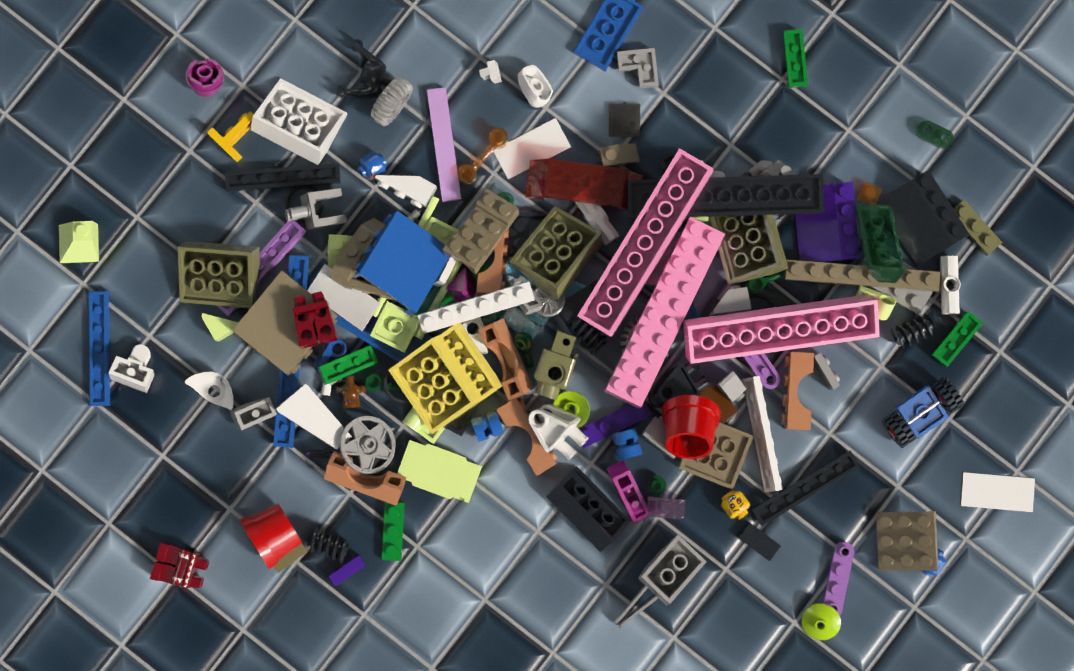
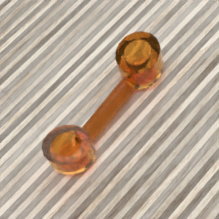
M494 128L489 134L490 145L472 165H462L458 169V178L462 183H473L477 179L476 171L494 150L502 149L507 145L508 136L504 129Z

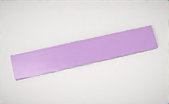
M446 87L429 89L427 94L442 202L461 200Z

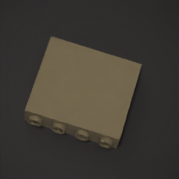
M281 271L232 331L285 374L290 375L291 373H296L301 366L299 364L303 358L307 359L313 351L312 347L302 349L299 346L292 308H295L294 298L305 296L307 305L314 302L311 293ZM331 310L333 322H334V325H335L336 322H337V320H336L337 314H335V313Z

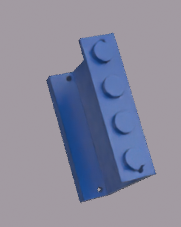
M396 211L391 215L388 214L384 219V227L382 230L379 229L374 235L373 239L375 241L373 245L370 244L365 250L364 254L366 256L363 261L360 260L355 266L354 270L356 272L353 277L362 276L404 305L406 307L404 313L411 316L419 310L449 257L443 253L444 243L399 211Z

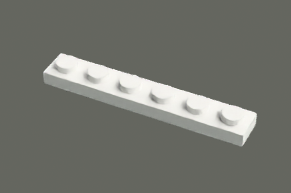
M527 281L418 314V319L423 334L534 301L535 297L530 282Z
M760 376L742 379L743 385L746 388L745 395L764 491L774 492L782 490Z

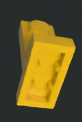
M251 111L248 114L244 113L239 118V123L234 127L231 126L225 132L224 137L213 127L207 132L236 162L242 156L232 146L251 128L254 115Z

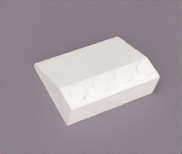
M280 78L253 115L251 131L318 165L332 144L347 116V112Z

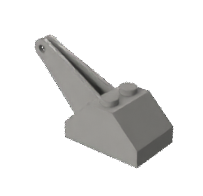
M679 535L675 536L644 568L638 577L644 586L613 622L615 624L618 623L647 588L653 594L618 626L620 629L658 598L666 606L669 605L706 561Z

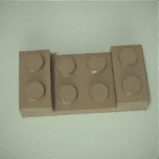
M486 189L456 235L453 234L443 248L444 255L457 259L474 274H477L519 215V209Z

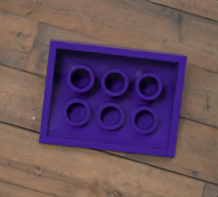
M853 182L823 185L824 213L794 215L799 261L831 263L858 260L861 257Z

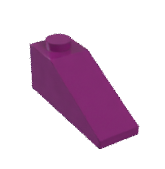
M624 460L606 468L633 523L650 516L649 509Z

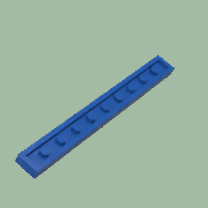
M289 255L288 276L307 290L310 257ZM300 368L295 374L291 373L290 375L280 370L277 407L299 389ZM276 411L273 446L294 448L295 423Z

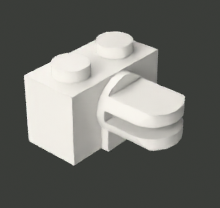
M136 345L128 360L116 356L108 373L110 379L147 393L154 378L153 370L146 367L151 357L148 347Z

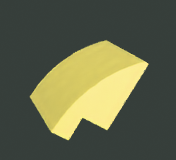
M461 323L455 324L441 335L431 338L389 369V372L431 434L502 387L501 381Z

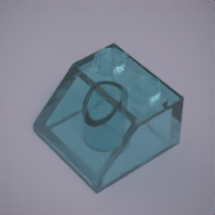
M518 305L508 308L501 319L504 318L506 325L516 333L526 332L530 334L533 341L551 317H544L536 312L525 315Z

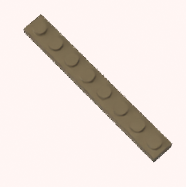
M786 260L789 269L785 270V280L939 291L940 272Z

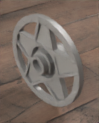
M373 416L358 417L349 422L344 428L340 437V451L344 461L353 470L363 474L377 473L385 469L394 457L396 444L393 432L379 418ZM361 421H372L378 423V425L369 430ZM352 428L354 440L345 444L346 435L349 429ZM386 432L390 439V449L382 443ZM347 455H357L360 467L355 465ZM375 458L386 460L380 467L372 469Z

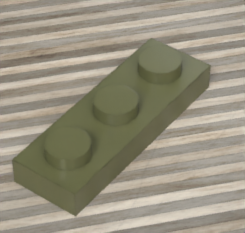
M965 200L954 208L970 234L968 236L986 256L1003 243Z

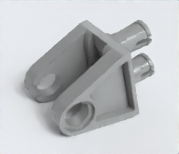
M341 188L310 192L300 196L302 206L285 210L287 222L304 219L306 230L347 223L346 215L319 219L314 208L316 201L342 196Z

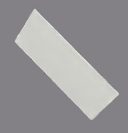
M555 118L494 149L493 152L505 175L510 179L571 146Z
M324 264L307 291L311 294L322 291L325 299L329 302L331 310L363 331L380 305V302L370 295L362 293V291L346 289L330 279L329 276L332 269Z
M963 472L961 506L1033 512L1035 479Z

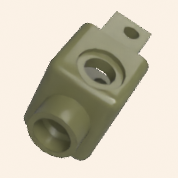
M558 331L551 351L543 349L534 374L535 380L538 381L535 390L536 394L557 400L560 389L567 388L578 354H576L573 358H570L576 337ZM565 338H568L570 340V344L568 346L563 345V340ZM554 366L559 367L562 371V376L556 380L550 378L548 374L549 369Z

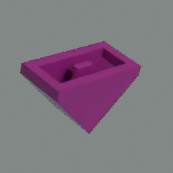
M464 268L446 289L456 302H461L475 297L476 281L468 269Z

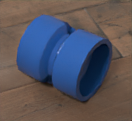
M496 410L486 413L485 417L480 415L471 419L478 442L489 439L490 435L495 437L504 434Z
M636 428L612 434L614 445L618 446L616 452L619 461L643 454L640 443L636 442L638 439Z

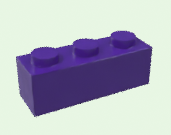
M355 555L350 558L351 561L349 563L345 562L340 565L341 568L339 570L335 569L330 572L329 578L335 587L366 566L360 555Z

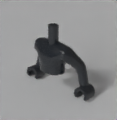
M360 39L354 40L360 47H351L354 52L361 53L374 64L365 63L358 82L365 84L367 88L347 89L343 85L338 86V88L344 91L343 95L336 93L338 98H343L345 95H373L378 93L382 84L387 86L392 81L385 77L386 65L383 61L366 50Z

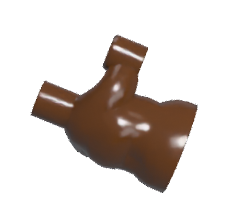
M346 376V384L336 386V393L343 395L342 408L361 407L359 394L366 392L365 385L354 384V376Z

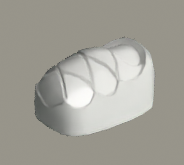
M536 66L524 67L517 74L521 90L532 107H542L550 100L553 92L552 87Z

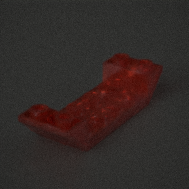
M550 158L530 160L525 198L544 200L545 197L617 207L619 211L628 212V180H643V175L623 168Z

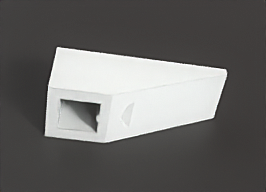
M375 176L378 186L386 190L388 187L395 191L394 194L402 199L404 197L411 200L410 203L418 208H421V206L426 208L437 190L436 185L420 176Z

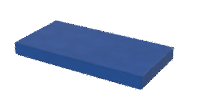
M604 0L574 49L573 54L606 72L644 6L634 0Z

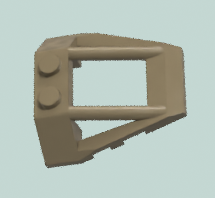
M372 218L358 228L339 253L329 278L346 289H355L362 291V293H371L381 296V298L396 301L379 288L353 279L356 272L354 270L355 266L365 255L364 252L367 247L374 243L375 239L373 237L379 229L382 230L385 225L379 220Z

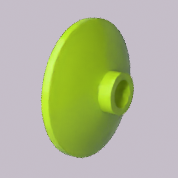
M565 391L558 395L557 400L554 401L553 405L581 419L576 426L577 428L587 422L590 415V407L582 394L576 391ZM572 405L576 407L575 412L571 409Z
M817 603L809 606L804 611L802 626L810 637L817 640H828L839 632L841 618L832 606ZM822 622L824 626L820 627L817 624Z

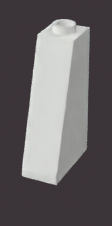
M307 384L300 387L275 409L278 413L334 449L340 447V437L344 427ZM349 433L346 435L345 444L350 442L348 439L352 437Z

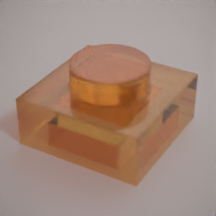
M865 181L856 199L874 207L883 189Z

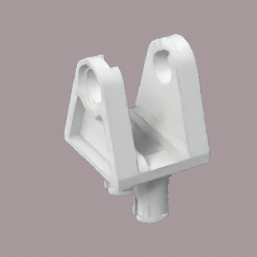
M545 404L540 409L532 411L529 415V424L547 453L552 449H557L569 461L577 451L565 441V438L569 435L579 447L584 445L585 441L589 439L576 427L581 421L578 416L553 404ZM535 414H538L542 424L536 422Z

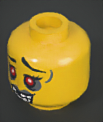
M732 490L722 497L721 507L729 518L738 517V519H741L748 514L747 509L750 503L741 491L735 492V490Z

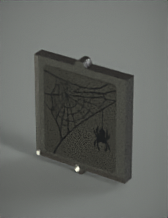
M623 102V104H609L608 137H622L623 139L626 137H640V104H627L626 102Z

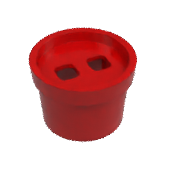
M682 395L668 400L662 408L666 449L671 454L684 459H698L709 455L713 450L715 431L720 421L721 411L719 406L712 400L697 395Z
M278 503L252 517L248 515L240 519L241 524L269 570L278 564V560L302 544V541Z

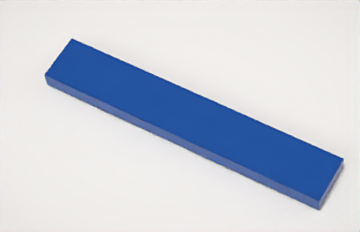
M88 291L89 406H110V376L108 374L110 371L109 291Z

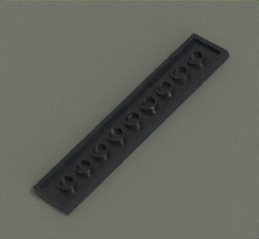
M823 174L710 177L685 218L823 214ZM660 179L628 180V219H637Z

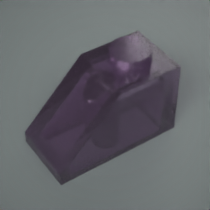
M648 496L647 516L684 519L686 500Z

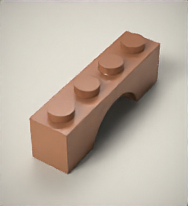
M509 229L493 250L495 258L492 265L486 271L478 274V296L506 288V282L502 280L503 274L506 275L507 263H504V256H508V245H505V238H509Z
M504 318L478 329L485 347L491 349L501 363L503 371L501 384L508 400L533 390V385Z
M789 352L784 360V366L787 367V375H784L783 380L786 394H783L782 404L785 406V413H782L781 422L784 425V429L810 430L811 410L805 408L800 403L797 396V387L804 376L813 373L814 353Z
M515 398L498 408L497 412L506 427L518 426L529 433L532 439V451L527 461L536 476L554 466L556 464L555 460L558 458L553 450L548 453L544 450L529 424V417L525 413L527 407L522 399L518 401Z
M336 451L333 452L327 464L324 480L393 505H397L407 478L391 471L380 476L359 473L349 467L344 461L342 454Z

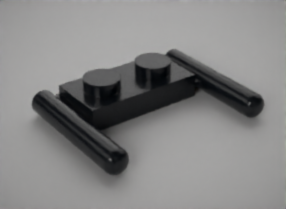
M519 210V215L509 227L508 264H511L510 260L529 238V218L544 219L549 214V211Z
M597 280L565 299L563 309L558 314L552 316L562 333L573 336L565 322L579 314L598 283Z

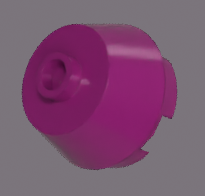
M207 58V60L198 62L196 59L188 66L186 81L197 95L208 97L218 92L224 81V72L220 64L213 59Z

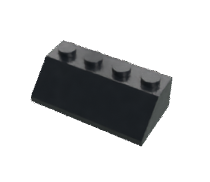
M577 466L546 496L599 552L611 544L630 522L621 510Z

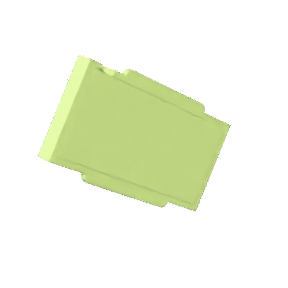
M409 440L397 474L407 477L406 480L412 482V485L448 499L454 497L469 503L482 466L466 461L465 457L430 444L425 446Z

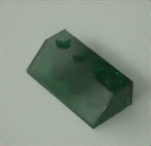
M856 203L854 206L867 271L877 282L897 283L904 274L905 267L892 206Z

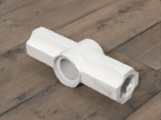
M587 189L573 198L578 208L584 214L583 217L588 225L602 233V241L605 245L610 244L619 237L617 231L609 222L607 214L600 205L596 204Z
M941 256V281L939 289L941 291L942 314H959V289L961 283L958 279V256ZM947 280L953 283L952 290L946 287Z

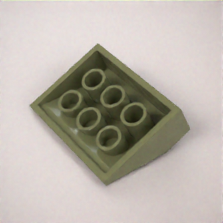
M554 206L513 256L510 263L542 291L559 300L603 245L602 233Z
M774 215L710 217L712 227L725 234L718 249L729 285L789 269Z
M186 241L179 245L180 302L251 308L255 303L259 275V247Z

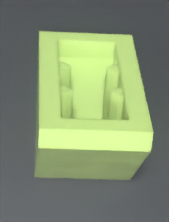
M204 313L201 316L214 340L218 342L234 333L232 330L239 323Z

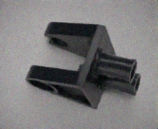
M688 362L685 365L681 363L669 370L649 394V402L655 408H662L668 400L677 396H700V391L709 387L710 382L707 381L702 384L703 381L708 379L705 375L693 382L690 375L700 370V365L698 364L692 368L696 363L691 364ZM656 393L658 394V397L662 401V403H658L654 400V396Z

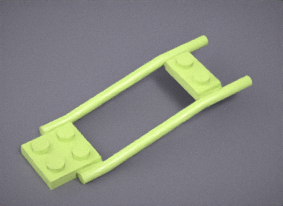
M432 196L418 226L446 245L453 234L456 235L459 230L431 217L439 201L438 198ZM456 260L446 284L441 286L428 311L439 308L448 291L446 287L453 281L462 265L460 261ZM379 296L377 301L380 302V305L373 314L378 320L370 336L405 353L414 336L422 340L425 335L423 334L418 316L414 314L411 316L404 313V309Z

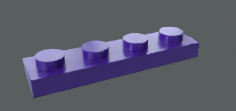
M644 400L642 407L639 409L628 405L580 428L579 430L589 438L582 445V448L590 446L652 416L646 401Z

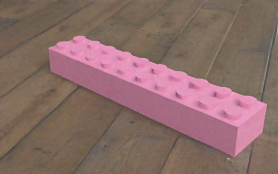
M679 148L579 312V318L613 337L712 175V167Z
M692 217L687 220L604 392L638 409L642 407L723 240L724 233Z
M860 295L683 320L686 358L692 364L880 337L878 300L872 295Z

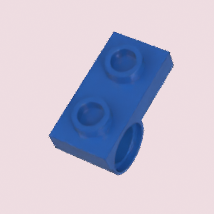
M341 339L325 343L324 348L326 350L323 355L319 354L314 362V365H316L315 370L319 372L317 367L330 362L333 357L340 358L347 355L348 347ZM337 344L343 346V352L339 355H336L333 351L334 346Z

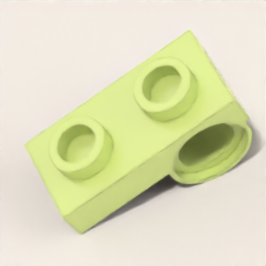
M860 286L856 293V296L872 295L878 300V316L880 320H887L896 304V298Z
M412 407L402 421L433 444L445 429L442 427L431 434L414 407Z

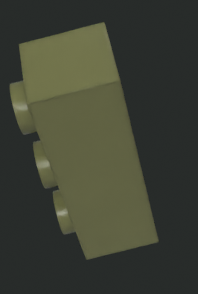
M302 541V544L278 560V564L274 568L278 573L307 553L309 549Z

